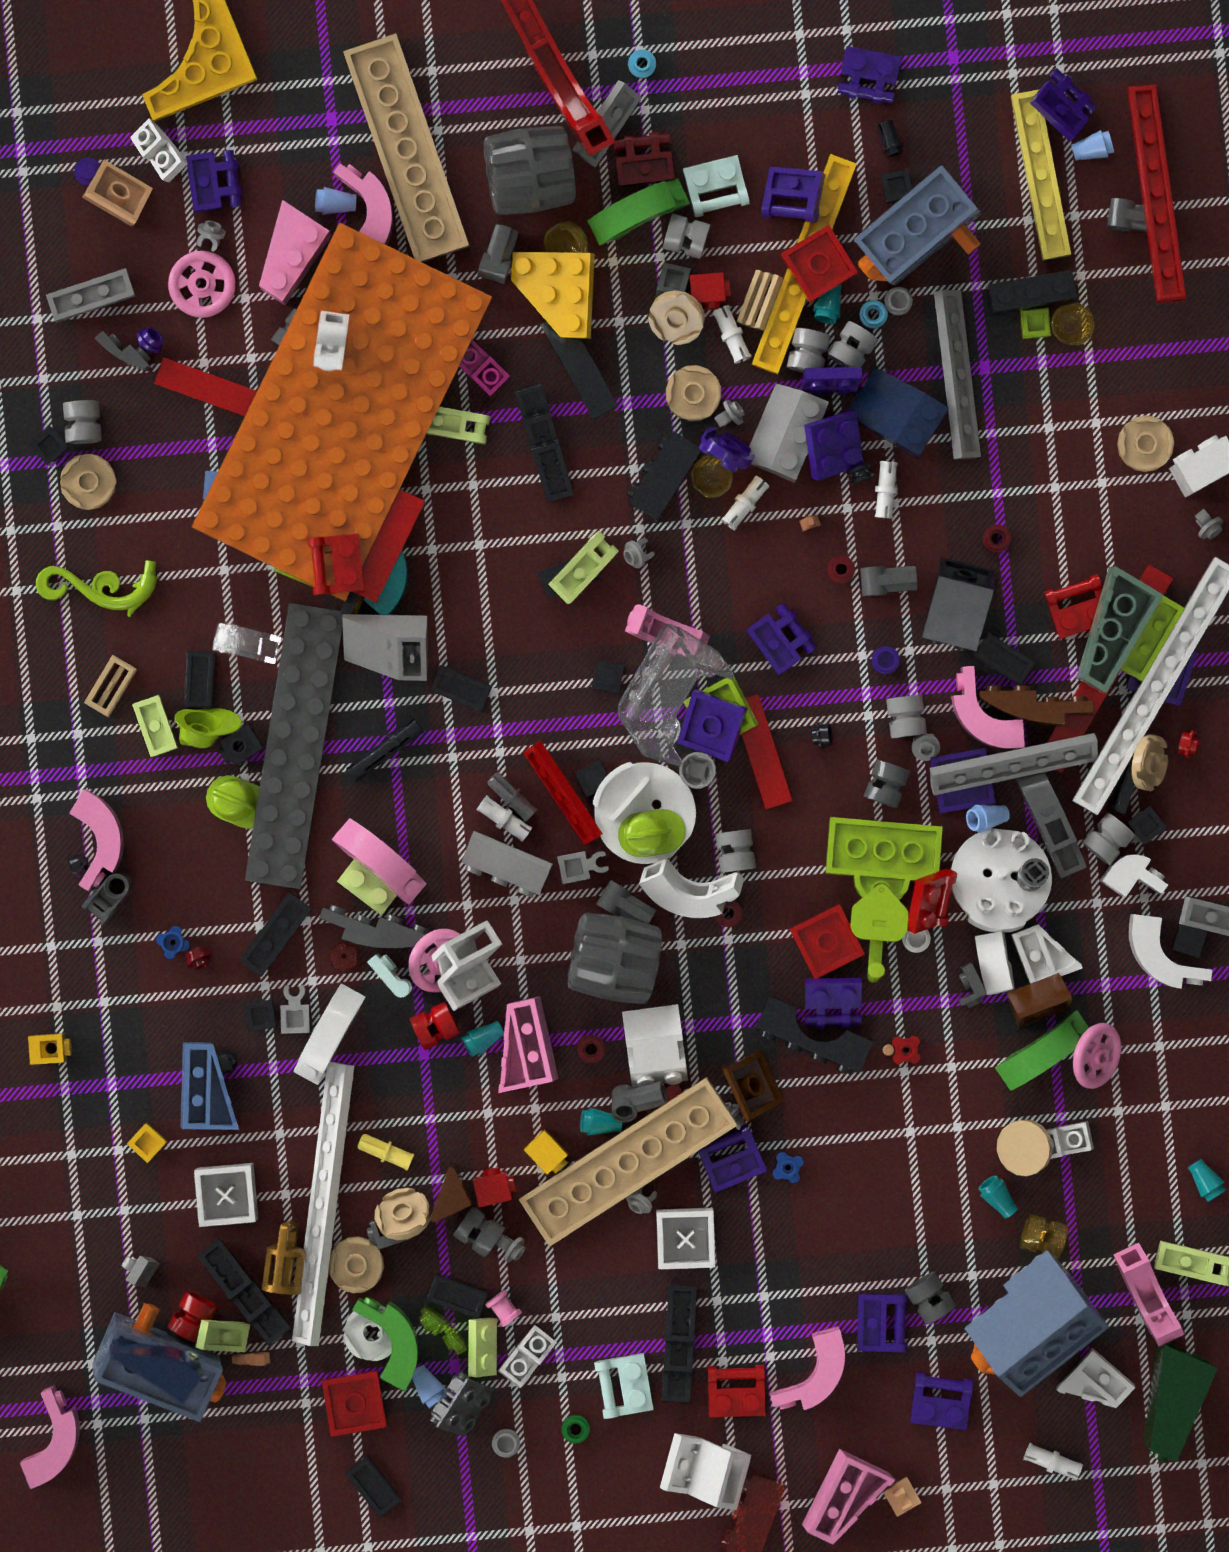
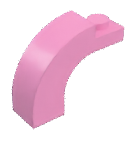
M339 164L333 172L335 177L358 193L367 206L366 220L359 232L388 245L393 229V211L385 188L370 171L362 180L360 178L362 173L350 164L347 167Z
M639 604L635 605L631 611L625 632L698 662L701 661L710 638L703 631L666 618Z
M974 666L962 667L961 673H956L957 690H962V695L952 696L951 699L955 715L965 731L977 741L994 748H1025L1023 719L1002 721L988 716L980 708L977 701Z
M84 789L69 814L87 824L96 837L97 852L95 858L79 883V886L92 891L94 887L98 889L106 877V874L103 873L104 869L112 873L117 871L122 860L124 837L121 824L113 809L99 796Z
M350 818L332 838L348 856L370 870L408 905L427 884L402 857L374 834Z
M1137 1243L1114 1254L1131 1297L1158 1346L1184 1335L1183 1329L1170 1308L1155 1277L1150 1261L1140 1244Z
M838 1326L812 1333L817 1353V1362L813 1373L800 1384L769 1392L773 1407L779 1406L780 1409H786L795 1406V1401L801 1400L803 1410L819 1404L831 1394L841 1378L845 1363V1348Z
M55 1385L41 1392L53 1424L51 1442L43 1451L26 1457L20 1462L30 1489L54 1478L72 1458L79 1440L80 1421L77 1409L74 1407L65 1411L64 1407L67 1406L66 1399L61 1390L57 1391Z

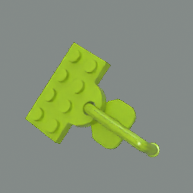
M830 817L825 874L854 877L855 889L862 899L852 907L851 930L857 938L870 940L867 977L872 983L877 982L885 973V968L881 964L883 941L897 942L907 932L908 910L899 900L907 892L910 881L916 882L919 878L939 871L942 826Z

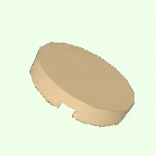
M674 290L664 292L654 300L650 307L648 321L651 330L659 339L663 341L666 339L672 342V344L681 345L690 343L699 336L704 326L705 314L702 305L695 297L686 292Z
M698 365L685 366L676 371L669 379L666 387V402L670 410L678 418L688 422L702 421L710 417L718 408L721 400V386L716 376L710 370Z
M1145 415L1135 417L1124 425L1119 433L1117 447L1120 457L1127 466L1137 471L1149 472L1157 470L1169 460L1173 453L1174 439L1172 431L1162 420Z
M82 454L75 456L67 462L61 471L60 484L62 494L69 503L79 509L93 510L101 508L111 500L115 493L117 484L115 471L109 462L98 455Z
M1148 734L1140 740L1136 747L1132 761V778L1138 789L1153 791V787L1159 786L1163 781L1168 765V755L1164 754V748H1167V744L1163 737Z
M1026 1119L1009 1123L1002 1129L997 1139V1153L1001 1163L1007 1170L1016 1175L1029 1176L1040 1172L1048 1165L1052 1157L1053 1149H1051L1050 1134L1042 1125L1034 1120Z
M411 1188L396 1189L386 1194L382 1198L383 1202L377 1205L375 1209V1221L380 1232L387 1238L394 1240H406L420 1234L427 1227L431 1218V1208L425 1195L415 1192V1189Z
M360 1236L348 1237L340 1241L331 1251L329 1275L342 1290L350 1293H362L374 1287L381 1279L384 1270V1257L380 1249L378 1250L377 1245L371 1244L369 1239Z

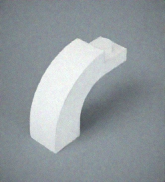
M665 858L644 867L639 885L656 904L667 911L685 917L707 918L722 914L725 902H731L740 895L744 878L739 871H736L712 882H694L683 877L670 860Z
M1130 914V947L1136 961L1149 976L1160 983L1181 989L1183 978H1186L1187 984L1202 986L1203 980L1211 981V969L1181 966L1166 957L1160 945L1162 918Z
M340 984L301 1053L293 1071L294 1073L316 1085L319 1084L340 1042L356 1017L365 996Z

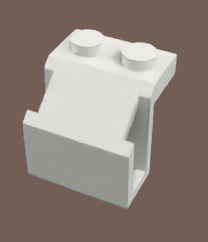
M488 921L443 943L432 955L433 962L438 960L441 978L437 981L439 989L453 1011L494 990L501 984L487 962V959L502 945ZM485 931L492 943L477 951L475 939Z
M678 1004L622 1012L632 1087H641L660 1081L663 1084L667 1083L670 1085L678 1084L681 1081H688Z
M674 1433L660 1488L669 1492L689 1494L718 1508L737 1510L751 1455L730 1445L723 1444L721 1447L700 1437Z

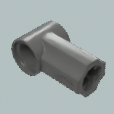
M1112 198L1106 227L1117 231H1131L1132 229L1147 232L1143 206L1137 205L1132 200Z
M495 225L487 253L484 252L477 276L505 284L512 262L510 258L515 248L519 231L504 225Z
M915 566L860 568L863 597L888 595L889 592L917 590Z
M610 880L596 903L615 916L619 915L649 924L656 912L655 909L632 896L630 891Z
M660 1081L637 1088L625 1084L615 1087L612 1090L613 1118L619 1122H630L636 1118L637 1112L665 1105L668 1102L665 1085Z

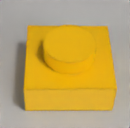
M145 1123L127 1145L148 1163L168 1141L148 1123Z

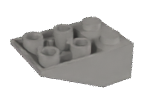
M342 615L345 661L396 680L427 681V616Z

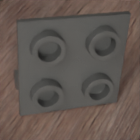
M460 1372L458 1376L454 1375L448 1386L455 1393L447 1389L444 1391L453 1399L452 1402L441 1396L440 1400L442 1402L438 1401L431 1412L433 1416L430 1420L436 1424L437 1428L465 1437L475 1426L476 1418L482 1409L489 1404L495 1389L470 1380L468 1375Z

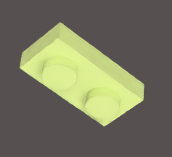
M160 695L132 704L150 757H155L178 748Z
M356 860L351 862L337 881L381 916L397 897L383 881Z
M497 1318L469 1320L468 1376L484 1377L497 1375Z
M201 1320L196 1348L211 1351L245 1352L250 1324L234 1321Z

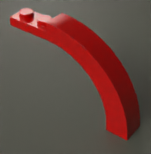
M500 0L543 84L584 150L591 156L615 143L603 117L591 105L566 64L534 1Z

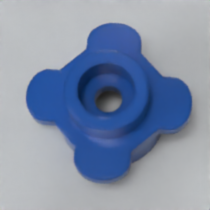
M179 926L171 927L169 932L159 934L156 938L157 944L161 945L165 951L164 956L168 959H173L178 952L189 949V941L183 938L181 934L182 929ZM175 940V945H171L170 941Z
M785 1152L777 1154L776 1159L778 1162L772 1172L774 1178L788 1179L791 1183L798 1182L800 1179L798 1173L800 1167L803 1166V1159L800 1156H787ZM786 1165H790L791 1169L786 1170Z

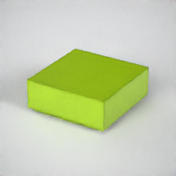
M1049 308L1020 310L1022 339L1051 336Z

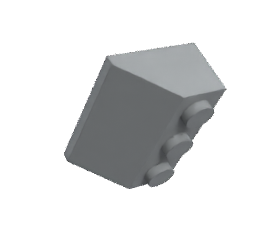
M775 384L749 446L751 448L749 455H755L751 465L795 483L808 453L804 425L821 420L829 402L804 391Z
M473 831L462 859V863L467 864L465 870L481 876L482 871L493 875L491 881L507 887L508 882L519 886L517 892L533 898L534 893L540 895L553 865L548 861L476 831Z

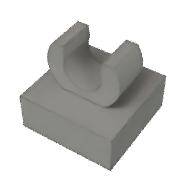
M140 1255L138 1259L127 1256L121 1266L130 1271L126 1278L128 1282L134 1286L146 1288L160 1263L151 1257Z

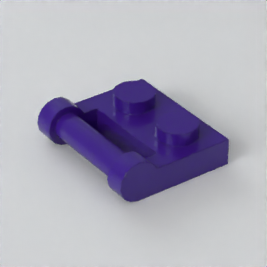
M770 166L761 208L762 217L806 219L807 222L816 223L819 219V204L825 174L822 171ZM777 197L808 200L807 207L804 208L775 205V200Z
M748 1124L743 1125L741 1130L714 1140L698 1151L715 1193L767 1171ZM741 1141H746L748 1148L711 1162L710 1154Z
M858 1293L857 1351H908V1343L905 1342L906 1304L909 1303L907 1294ZM887 1304H895L894 1342H886Z
M917 1372L910 1423L967 1430L973 1379L964 1378L963 1381L929 1377L925 1373ZM924 1387L962 1392L961 1400L923 1395Z

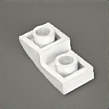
M148 119L130 137L142 157L150 160L163 181L169 183L188 164L176 146L152 119Z
M1001 931L975 936L981 975L987 995L1015 990L1012 965L1008 961L1005 934Z
M1088 1121L1046 1130L1050 1134L1051 1149H1053L1051 1159L1094 1149Z
M534 1325L503 1363L498 1372L518 1388H521L557 1342Z

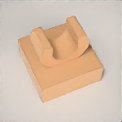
M907 1477L883 1490L897 1517L921 1503Z

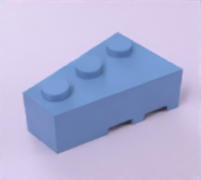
M183 1042L181 1128L239 1130L214 1045L204 1042Z

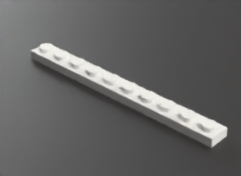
M1216 557L1213 558L1185 606L1184 612L1073 798V802L1095 815L1099 814L1133 756L1138 743L1144 737L1228 593L1229 565Z
M330 1062L326 1070L304 1242L306 1256L301 1294L297 1297L292 1341L308 1346H319L353 1082L354 1065Z

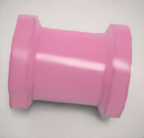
M506 1290L501 1291L485 1304L487 1308H492L500 1319L501 1327L506 1326L522 1313L520 1309H516L507 1297L508 1292Z

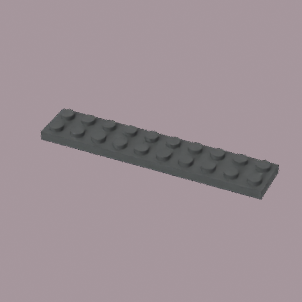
M289 603L245 881L301 889L343 629L341 611Z

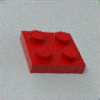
M830 225L825 226L780 254L809 303L858 274Z
M840 904L789 929L814 979L865 955L857 937L852 933L851 925Z
M378 1370L322 1379L331 1437L387 1427Z

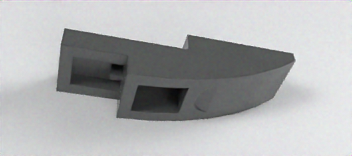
M1045 772L1015 778L1059 877L1064 878L1086 868V863L1076 843L1077 839Z
M332 904L330 909L324 907L319 919L345 928L341 939L355 944L378 948L414 947L430 930L414 924L413 928L402 925L403 919L387 914L386 918L380 917L375 927L372 925V919L358 914L356 919L345 915L347 910Z

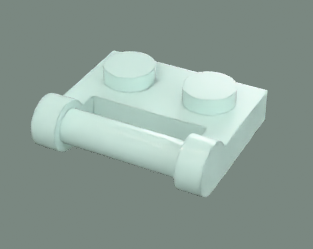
M738 155L683 168L695 218L703 216L705 212L741 204V206L750 204ZM736 186L737 193L700 202L699 195Z
M378 953L367 962L397 997H405L412 991V983L408 979H400L394 971L397 966L387 954L382 957Z
M644 1353L594 1362L595 1371L599 1373L605 1407L602 1410L604 1419L653 1410ZM617 1367L624 1405L621 1406L615 1405L609 1370Z

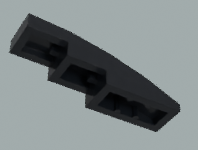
M547 321L541 323L540 325L592 419L595 420L617 408L618 405L582 340L578 338H561Z
M542 383L514 390L546 501L551 502L574 495Z
M220 1238L197 1255L227 1297L235 1303L247 1321L253 1324L268 1346L275 1344L293 1329L259 1284Z
M669 1285L662 1386V1402L690 1404L697 1286Z

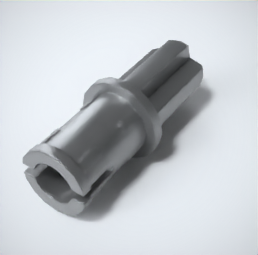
M495 773L488 780V785L505 801L504 805H509L524 822L537 811V808L520 793L521 790L519 788L516 790L500 773Z

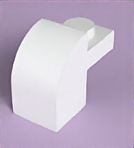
M321 311L313 366L320 367L326 371L342 370L349 323L348 314Z
M1142 855L1119 857L1108 867L1099 880L1122 897L1128 895L1137 880L1158 894H1162L1168 886L1167 883L1162 881L1165 876L1152 867L1149 871L1145 869L1151 859Z

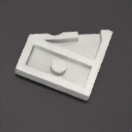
M1034 925L1011 934L1029 984L1057 973L1063 976L1082 969V965L1039 925Z
M1092 1348L1060 1382L1056 1390L1063 1394L1065 1392L1081 1396L1085 1400L1099 1401L1103 1405L1117 1408L1135 1389V1384Z

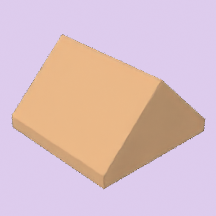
M103 160L82 198L126 224L133 226L153 188Z

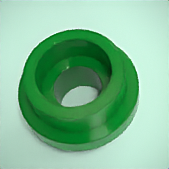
M571 1415L564 1420L562 1435L568 1442L574 1444L581 1443L589 1435V1423L584 1417ZM573 1424H578L581 1427V1431L574 1434L571 1432L570 1427Z

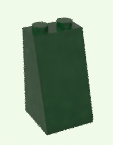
M1157 1343L1155 1344L1143 1443L1149 1449L1148 1453L1152 1454L1153 1458L1164 1463H1168L1169 1459L1175 1462L1178 1461L1218 1369L1210 1361L1170 1343H1165L1161 1346H1158Z

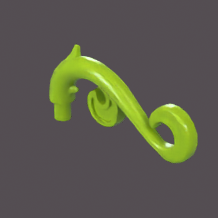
M145 560L144 574H141L140 581L132 585L136 590L123 597H111L103 593L105 586H109L110 593L113 594L120 588L121 580L112 571L97 573L93 578L92 587H90L70 571L57 566H48L38 574L36 589L44 599L49 601L58 600L66 594L68 586L63 584L61 588L54 590L49 586V578L52 575H61L91 602L110 610H128L127 616L131 617L134 611L151 596L155 589L158 577L155 576L156 562Z

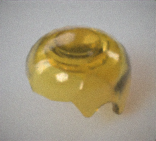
M569 221L554 225L547 230L544 237L547 252L587 253L589 245L586 233L579 225Z
M1079 303L1062 304L1055 310L1050 322L1053 335L1060 342L1067 345L1084 344L1092 337L1095 329L1093 314L1087 307Z
M714 455L702 456L694 463L691 470L693 487L706 498L722 496L729 490L733 482V472L724 468L721 464L722 461Z

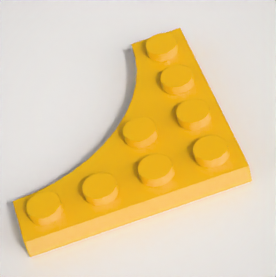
M193 0L194 33L183 62L173 75L171 74L154 89L142 94L154 122L257 80L225 0Z

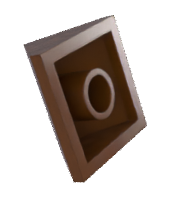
M1059 973L1007 993L1018 1029L1069 1010L1072 1005V996Z
M762 1050L722 1067L746 1122L784 1102Z
M451 1162L430 1218L432 1222H437L472 1205L473 1198L455 1163Z

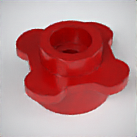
M1191 730L1190 733L1183 732L1178 753L1185 755L1187 759H1191L1192 755H1196L1199 750L1200 738H1197V732Z
M899 1036L895 1037L892 1040L895 1052L893 1061L896 1064L908 1061L913 1064L918 1063L920 1060V1055L918 1054L920 1040L916 1036L903 1039ZM905 1047L909 1049L907 1053L903 1051Z

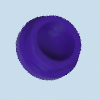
M93 158L81 159L74 169L77 181L84 186H89L100 167V163Z
M147 327L137 333L138 344L144 351L158 353L162 349L164 339L156 329Z
M882 646L875 650L871 661L873 668L877 672L890 674L898 668L900 658L894 648Z

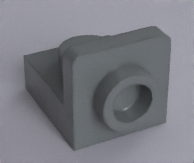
M663 262L655 299L664 292L674 290L685 292L691 269Z
M971 962L960 967L963 973L959 975L965 990L970 988L972 990V993L958 999L961 1006L967 1004L968 1008L984 1001L982 996L987 994Z
M375 1219L370 1221L371 1227L367 1228L368 1237L371 1244L376 1243L378 1250L406 1241L387 1238L381 1234Z

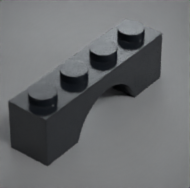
M768 996L756 1024V1028L761 1029L759 1035L775 1041L776 1036L786 1040V1047L800 1052L802 1048L812 1052L811 1058L825 1064L828 1059L838 1063L836 1069L852 1075L853 1071L861 1072L873 1044V1041L849 1030H845L838 1037L827 1041L811 1039L800 1030L797 1024L796 1007L772 996Z

